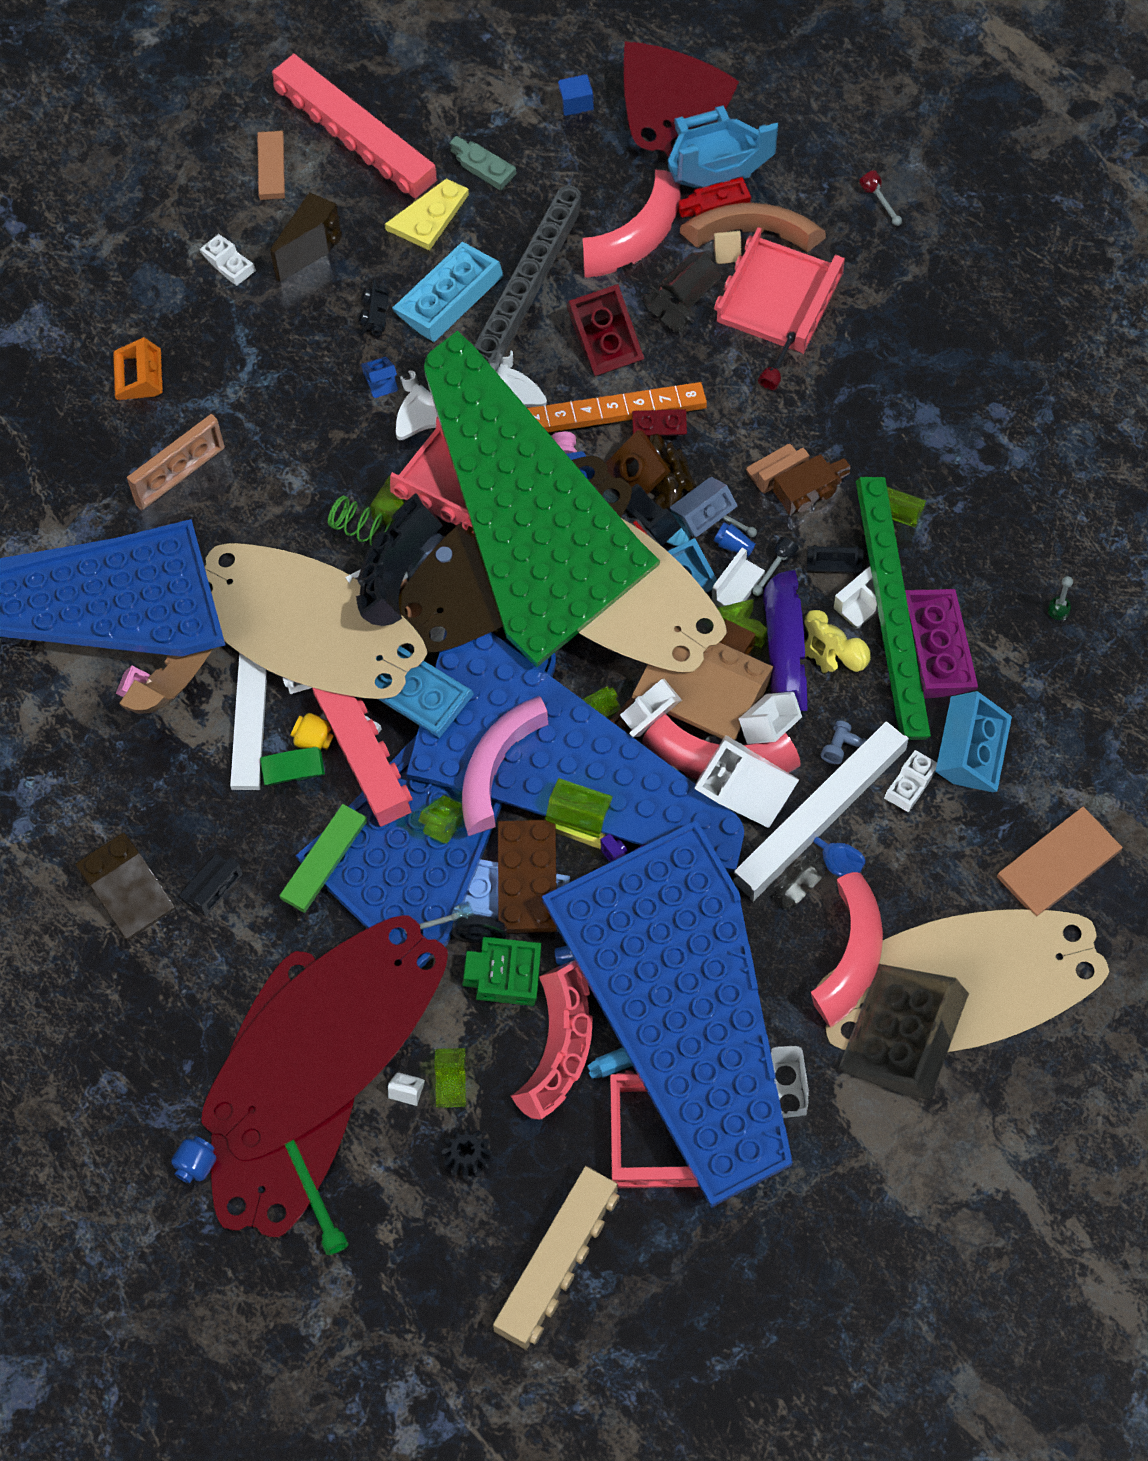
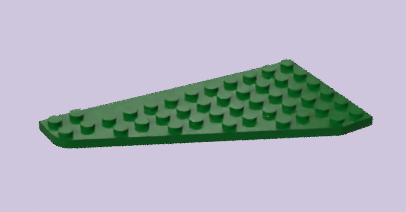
M457 330L427 355L424 365L425 377L506 638L537 668L658 567L660 560L636 537L481 353Z

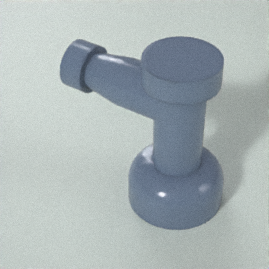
M836 721L834 725L835 733L831 744L823 747L821 757L828 763L841 764L844 758V752L841 749L843 742L860 748L868 739H862L850 733L852 727L849 723Z

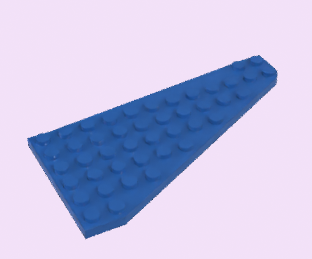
M192 519L118 538L0 558V637L172 656H186L225 646Z

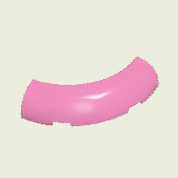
M540 696L519 704L501 716L484 734L475 748L466 770L462 790V810L468 836L495 827L494 813L491 806V788L494 775H496L506 752L515 742H519L528 734L548 725L547 709Z

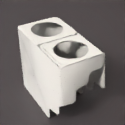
M798 1046L775 1047L771 1051L774 1072L776 1073V1070L781 1066H790L796 1072V1080L791 1085L784 1086L776 1080L779 1100L783 1095L793 1094L800 1101V1107L796 1112L788 1111L786 1114L782 1111L783 1118L805 1116L807 1114L809 1090L802 1049Z

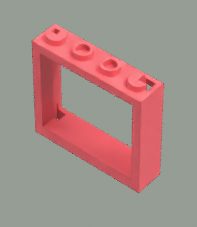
M625 1070V1073L610 1074L612 1181L617 1183V1188L699 1187L689 1167L621 1168L620 1092H647L638 1074H634L633 1071Z

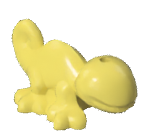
M812 610L806 614L804 627L808 633V639L804 640L805 657L814 658L816 664L820 665L823 673L828 671L834 672L838 668L835 660L836 655L847 668L855 672L862 671L867 667L871 656L870 650L860 638L847 640L846 635L841 629L828 624V617L825 612Z

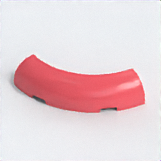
M655 170L652 194L644 208L630 222L612 232L583 238L585 278L616 272L619 267L629 263L635 264L651 253L664 240L672 227L676 213H678V201L680 200V184L674 182L671 172Z
M666 714L649 727L642 740L646 748L658 757L684 772V775L696 780L699 779L720 745L701 740L677 726ZM786 733L776 742L743 745L788 773L800 767L798 752Z
M859 872L845 874L836 879L839 894L844 900L851 917L850 937L846 951L837 968L829 978L811 992L815 1008L830 1028L845 1018L856 1007L857 1001L862 997L867 987H870L881 959L883 929L880 911L870 886Z
M575 960L539 976L545 992L549 1014L547 1044L534 1074L524 1086L511 1095L517 1107L532 1119H543L565 1100V1095L570 1090L572 1084L581 1075L590 1049L593 1021L592 1015H589L587 999L590 992L588 983Z

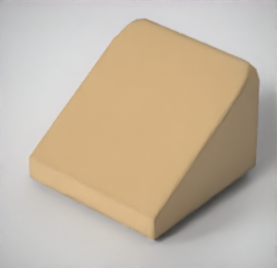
M740 231L714 234V255L717 264L734 263L741 255Z

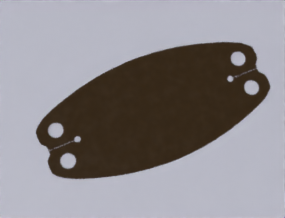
M598 456L573 459V463L579 469L583 466H590L594 469V477L589 481L602 497L607 489H616L620 493L618 501L608 504L621 518L629 504L632 487L622 478H613L607 472L608 466ZM462 522L426 557L399 596L400 614L420 635L427 652H440L463 645L503 626L474 533H472L473 528L468 526L467 530L463 529ZM441 547L450 548L452 551L451 560L448 562L438 561L436 551ZM415 602L420 604L422 612L419 616L411 618L405 614V607L409 603ZM441 607L444 611L443 613H437V609ZM437 626L443 627L447 632L445 639L439 642H435L429 637L430 630Z

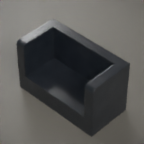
M635 484L632 487L631 498L625 512L631 520L637 521L647 534L663 546L682 527L667 508L663 510L649 498L639 484Z

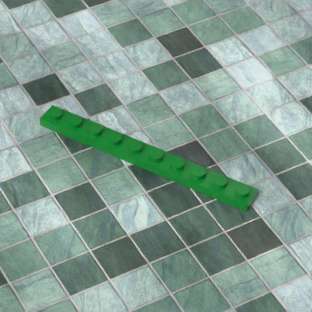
M859 477L856 481L898 729L902 735H906L909 738L908 740H927L931 735L885 477Z

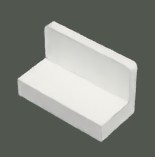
M744 548L740 549L712 587V602L734 616L752 593L753 587L759 584L765 574V570L746 560L747 550Z

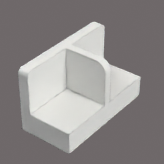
M868 567L835 595L834 609L856 629L878 612L871 567Z
M661 679L644 695L638 696L635 702L621 713L620 716L631 728L632 731L629 734L633 738L639 737L656 720L667 714L682 700L665 679Z

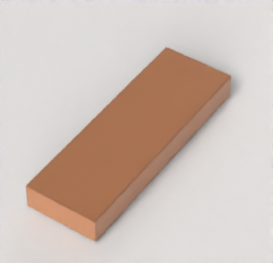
M283 131L258 132L260 200L285 198Z

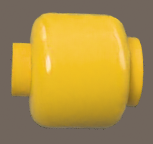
M307 713L304 717L299 716L290 735L294 737V745L301 749L318 747L327 750L334 737L333 734L329 733L331 730L329 721L312 713Z

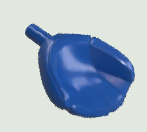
M819 837L814 839V843L824 849L823 859L827 869L832 874L842 877L852 872H861L865 864V857L857 849L845 843L828 844Z

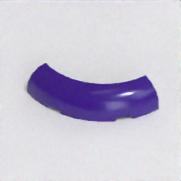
M792 570L779 573L770 579L763 594L770 665L773 666L770 678L771 694L794 692L800 711H807L805 666L800 664V660L805 659L801 600L798 594H796V590H798L796 571Z

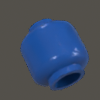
M194 1136L193 1139H185L171 1159V1164L177 1170L174 1175L188 1184L192 1180L203 1181L216 1162V1155L213 1152L215 1148L197 1136Z

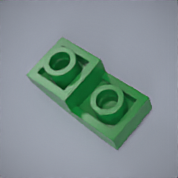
M318 747L260 757L264 785L267 786L325 775L321 749Z

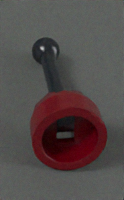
M795 332L787 333V341L774 366L768 367L761 372L758 382L763 387L769 390H776L781 381V373L778 368L791 343L795 341Z

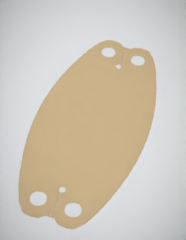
M622 519L636 537L660 560V565L579 633L610 650L652 666L676 672L695 671L703 662V652L707 647L717 645L726 635L724 619L698 582L668 551L643 531ZM702 618L710 619L714 625L713 630L708 634L699 633L696 629L698 620ZM680 626L681 631L675 632L674 628ZM675 647H687L690 651V657L683 662L675 660L672 656V651Z
M237 543L215 546L206 557L205 571L208 582L213 585L211 593L224 641L254 663L279 676L332 693L361 698L384 699L397 696L406 683L405 676L411 668L418 667L427 655L424 641L403 616L396 623L386 626L372 625L363 619L356 601V596L360 595L361 587L358 580L353 577L349 584L345 578L349 574L333 566L297 553ZM225 553L233 554L235 561L231 566L224 568L219 565L218 560L221 555ZM233 579V583L228 585L227 580ZM404 643L412 644L414 653L411 657L403 659L397 655V649L400 645ZM382 655L383 660L377 661L376 657ZM382 673L390 674L392 683L389 687L381 689L375 685V679L378 675Z
M1014 909L975 912L939 919L908 929L883 940L881 959L870 987H867L862 997L857 1001L856 1007L845 1018L831 1028L826 1025L827 1037L832 1045L843 1050L881 1055L935 1054L983 1046L1031 1029L1080 1002L1095 991L1109 974L1108 964L1104 956L1096 952L1094 941L1097 936L1092 921L1078 914L1045 910L1036 916L1031 910ZM1076 925L1079 927L1082 934L1081 938L1076 942L1067 941L1063 936V930L1066 926ZM1061 953L1065 956H1063L1062 960H1057L1056 954ZM1088 962L1094 967V975L1090 979H1081L1076 974V966L1079 963ZM834 970L831 971L828 975H826L817 985V987H819L827 978H829V976L834 972ZM866 1003L867 1009L862 1010L859 1008L860 1004ZM852 1021L858 1025L860 1032L856 1038L846 1039L842 1036L841 1026L845 1022Z

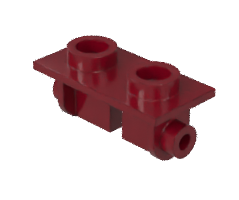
M686 409L632 411L633 434L637 430H641L646 436L652 434H659L660 436L687 435Z

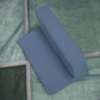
M710 477L673 504L670 510L682 518L690 535L696 538L738 505L728 486Z

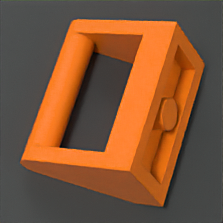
M143 337L113 352L116 399L154 397L163 393L161 348ZM136 358L137 381L125 386L124 359Z

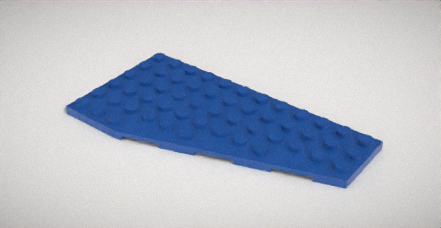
M695 820L542 896L546 909L710 1207L712 1208L792 1166V1158L778 1096L776 1077L758 994V985L746 933L740 894L699 822Z

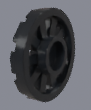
M468 916V919L459 917L456 921H453L452 934L460 940L482 944L483 937L505 939L507 926L501 921L495 922L496 919L484 917V919H480V916Z

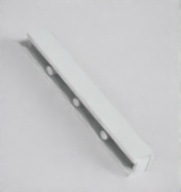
M886 721L734 871L737 877L733 880V883L754 901L814 842L816 837H819L906 750L909 738L906 735H902Z

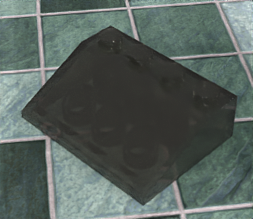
M879 964L838 1069L841 1072L900 1094L930 1100L969 993L955 977Z

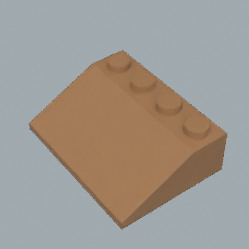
M676 626V627L674 628V631H675V632H680V631H681V627H680V626ZM720 642L717 645L707 647L703 652V662L692 672H676L647 665L632 698L636 699L638 696L644 695L661 679H665L682 700L667 714L721 739L727 735L734 740L737 739L742 731L739 718L763 697L768 689L773 666ZM677 646L673 649L672 656L675 660L683 662L690 657V651L685 646Z

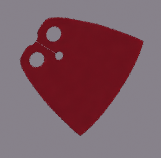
M625 42L624 93L633 140L641 148L650 151L659 149L664 151L667 156H670L673 150L671 140L678 137L674 119L678 117L688 118L715 110V107L722 105L726 109L739 81L724 71L686 54L645 43ZM669 120L671 127L666 128L663 125V121ZM716 120V121H712V122H709V123L701 124V125H698V126L690 127V128H688V130L694 129V128H697V127H701V126H705V125H708V124L716 123V122H718V121ZM643 128H652L656 132V139L652 142L645 141L641 136Z

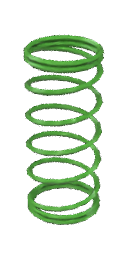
M344 495L339 497L330 510L328 516L329 527L335 530L344 527L347 536L357 533L358 541L364 542L369 539L370 545H372V536L382 521V513L378 514L375 518L370 535L362 540L359 538V530L366 522L370 508L367 507L363 511L357 530L349 534L347 533L346 525L356 511L357 501H354L349 507V498ZM345 499L343 510L334 523L335 512L340 503ZM354 506V509H353V511H352L350 517L348 518L349 513H350L352 507ZM366 511H367V514H366V516H365L363 522L361 523V521H362V519H363V517H364V514H365ZM380 517L379 522L377 523V525H376V527H375V529H374V526H375V524H376L378 518ZM345 518L344 524H343L342 526L338 527V526L341 524V522L343 521V519ZM391 520V521L389 522V524H388V526H387L385 532H386L387 529L390 527V525L394 522V520Z

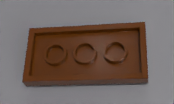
M555 820L498 821V921L505 923L507 933L557 932V927L542 901V896L557 889Z

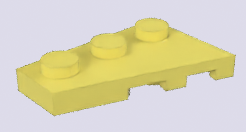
M445 179L385 224V229L430 251L469 195L468 188Z

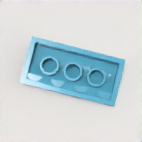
M461 242L393 307V311L421 335L435 342L504 276L500 263L481 251Z

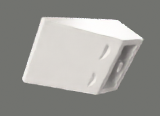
M725 735L697 780L694 789L717 803L769 828L799 779Z

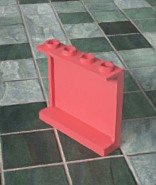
M758 227L754 236L748 237L745 244L746 252L744 256L740 255L735 264L736 271L733 276L729 275L724 290L726 291L724 295H719L716 300L714 310L717 311V322L784 346L787 341V333L793 331L796 333L795 341L791 343L789 349L804 354L843 274L845 258L835 255L832 262L829 263L762 239L761 228Z
M437 416L434 432L399 475L393 472L390 475V492L396 497L408 500L417 493L435 515L445 522H451L455 525L462 522L463 529L467 530L468 526L472 527Z

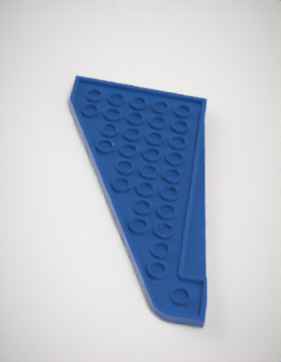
M445 630V633H444L443 640L445 639V637H446V635H447L446 630ZM490 632L463 645L439 652L435 668L471 689L474 695L440 738L419 725L406 773L408 779L463 790L464 777L469 761L484 734L501 716L512 708L540 696L547 709L548 725L528 734L519 742H515L506 752L496 775H494L491 800L605 835L610 833L612 837L638 845H647L697 820L726 871L734 873L737 869L744 839V827L734 812L694 789L695 783L542 669L536 668L526 657Z
M507 638L503 640L516 651H518L520 654H522ZM555 653L538 666L551 677L556 668ZM416 736L389 763H395L401 775V778L398 779L400 786L406 785L413 800L408 803L412 813L380 827L362 792L348 807L366 816L367 823L324 884V887L367 929L397 916L409 915L418 924L461 912L471 882L493 830L491 828L468 836L462 810V790L407 778L406 773ZM491 800L496 822L503 803ZM321 834L296 855L297 860L301 864ZM453 921L421 929V934L428 940L436 939L446 946L452 935ZM400 927L394 928L389 934V940L395 945L402 944L407 939L405 930ZM427 952L422 953L417 959L419 968L428 963L434 955Z

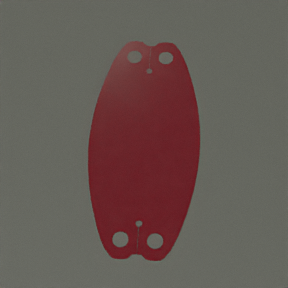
M403 915L375 924L324 954L290 981L267 1004L242 1035L209 1091L203 1106L202 1124L211 1133L222 1134L228 1140V1149L239 1160L257 1158L280 1148L329 1118L360 1093L383 1070L410 1036L430 1003L444 974L448 958V951L445 946L436 939H426L421 934L420 925L409 915ZM397 927L403 928L407 932L406 941L399 945H395L389 940L391 930ZM426 952L433 954L436 960L434 966L428 970L419 968L417 965L418 957ZM400 959L402 964L395 966V960ZM221 1102H228L233 1108L232 1115L226 1120H219L214 1114L215 1107ZM250 1106L256 1108L254 1113H249L248 1109ZM251 1128L258 1130L261 1136L259 1143L253 1147L244 1145L242 1142L243 1133Z
M295 951L277 966L249 1009L230 1053L255 1018L291 981L288 977L289 969L294 965H302L306 969L316 961L312 954ZM355 1097L316 1127L294 1139L316 1190L321 1185L337 1153L346 1130ZM221 1102L215 1107L214 1114L217 1119L226 1120L232 1115L233 1108L228 1102ZM250 1106L248 1109L249 1113H254L256 1108ZM252 1128L246 1130L242 1135L243 1144L247 1147L257 1145L261 1138L259 1131ZM212 1133L211 1145L215 1148L213 1152L216 1155V1162L211 1168L212 1195L215 1212L223 1228L230 1230H241L246 1226L252 1227L253 1225V1227L259 1229L261 1234L269 1237H280L285 1234L298 1221L310 1203L286 1146L283 1145L257 1158L239 1160L228 1149V1140L222 1134ZM264 1186L266 1190L260 1195L258 1188ZM234 1197H241L246 1202V1209L240 1215H232L228 1212L227 1204ZM281 1204L286 1209V1216L282 1221L274 1223L268 1219L267 1211L272 1205Z

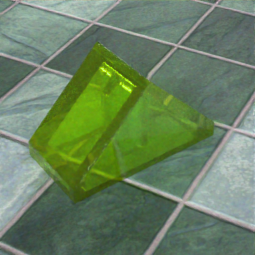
M390 476L370 505L372 519L375 520L377 515L382 513L381 523L387 526L393 520L392 516L404 504L402 499L390 492Z

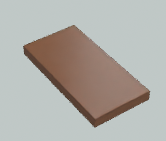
M212 414L127 476L135 504L140 510L145 509L225 448L218 420Z
M1082 807L1001 870L997 878L1027 910H1031L1038 916L1120 853L1123 847Z

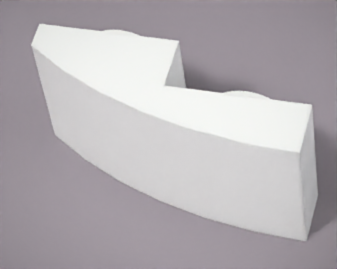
M219 234L200 248L202 255L236 286L256 271L254 264L239 254L235 245Z
M915 750L903 765L898 777L887 790L884 799L909 812L935 774L937 762Z

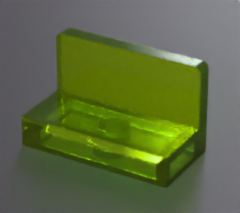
M887 487L892 519L916 528L925 508L926 500Z
M558 778L549 798L545 819L554 824L599 838L613 796Z

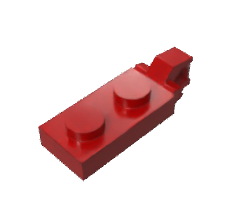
M743 177L695 189L694 193L688 196L689 198L678 201V211L681 218L697 216L726 205L751 203V195Z

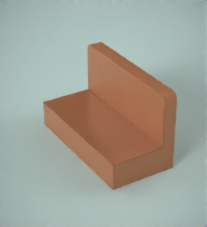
M787 444L748 466L746 472L760 491L765 494L773 489L774 477L808 461L809 454L804 448L796 451L791 444Z

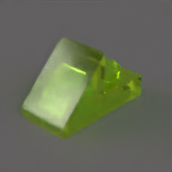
M753 599L717 608L724 622L727 619L755 633V647L762 649L767 639L768 628L764 627L756 619H748L753 612Z
M443 795L422 810L418 821L425 824L423 833L447 844L463 819L462 803Z
M436 1049L434 1062L436 1107H466V1049Z

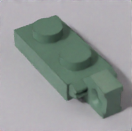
M457 136L450 142V151L457 155L456 159L461 162V166L497 189L502 190L516 175V167L471 141L467 143Z

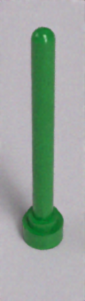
M292 1140L285 1144L286 1149L323 1231L321 1244L326 1255H333L344 1250L348 1246V1241L344 1233L334 1227L295 1141Z

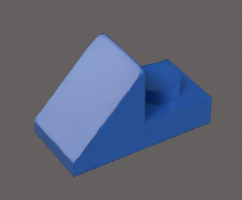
M386 356L361 364L374 398L398 390L395 380L397 375L395 366Z

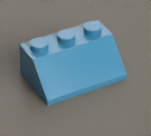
M978 691L951 696L935 772L955 785L997 792L1012 716Z

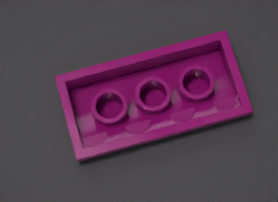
M956 589L905 590L924 699L957 695L976 690L978 684Z

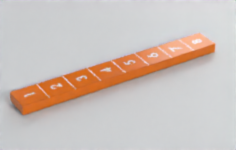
M698 382L527 409L547 432L633 420L632 411L671 409L692 411L706 409L707 401L702 383Z

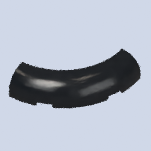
M417 493L410 497L392 516L394 522L387 531L380 532L377 535L360 569L358 583L361 587L360 595L356 596L357 606L361 617L372 625L386 626L402 619L399 610V592L405 573L423 545L443 526Z

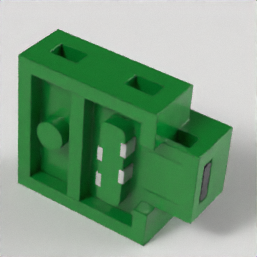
M483 937L481 952H466L462 986L477 988L476 1000L534 1006L537 998L541 943Z

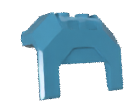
M723 105L715 107L713 111L688 118H675L674 124L678 138L669 156L668 168L672 173L674 182L692 188H704L741 177L743 179L749 178L752 172L776 153L778 123L767 126L761 125L759 130L738 119H729ZM716 120L718 121V122H716V123H712V124H708V125H705V126H701V127H697V128L688 130V128H690V127L698 126V125L705 124V123H709V122L716 121Z

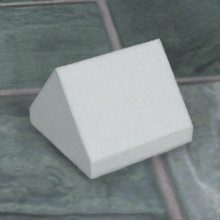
M396 1073L389 1082L388 1097L389 1099L417 1106L425 1080Z

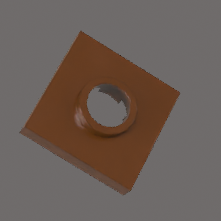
M637 430L606 462L608 466L607 472L613 478H622L631 487L639 484L646 494L670 472V469L648 437L641 430ZM636 459L639 463V470L634 477H631L630 472H627V465H631L633 460Z

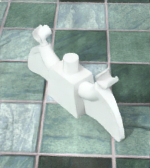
M510 351V356L502 358L496 372L526 407L545 406L547 399L540 388L524 374L511 369L513 366V351ZM412 370L409 371L411 379L405 380L402 376L400 377L404 390L410 393L403 401L398 412L396 421V436L398 440H404L425 429L436 428V418L438 415L431 393L422 385H419L416 373Z

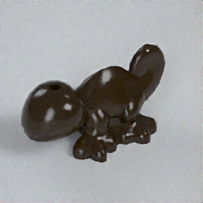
M652 434L648 439L670 469V472L653 488L661 493L654 502L663 510L667 508L671 512L670 507L681 499L682 490L685 488L688 492H691L695 489L696 485L691 477L687 465L688 461L682 450H675L672 442L665 446L664 440L659 434Z

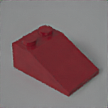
M619 284L568 301L566 306L594 377L644 360Z

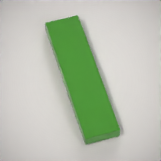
M342 804L280 894V899L305 913L367 823V817Z

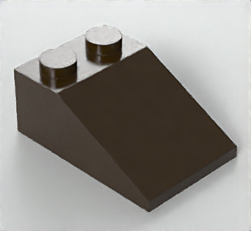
M311 192L307 194L270 249L276 280L283 281L328 254L332 247L340 242L342 231L340 229V217L336 203Z
M125 832L75 863L81 877L127 941L176 909Z

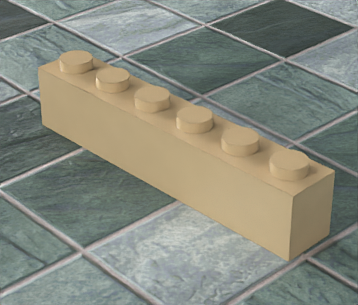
M585 1166L494 1322V1332L527 1350L530 1343L534 1345L537 1343L544 1330L541 1327L542 1322L546 1316L551 1317L559 1304V1301L556 1300L561 1289L566 1291L574 1278V1274L571 1273L577 1262L582 1264L590 1249L587 1247L588 1242L592 1236L597 1238L605 1223L602 1220L607 1210L612 1212L620 1197L617 1194V1183Z

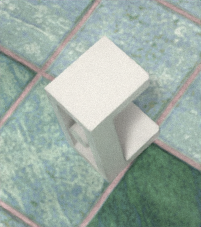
M794 692L773 693L764 695L739 718L747 744L776 742L802 718V714Z

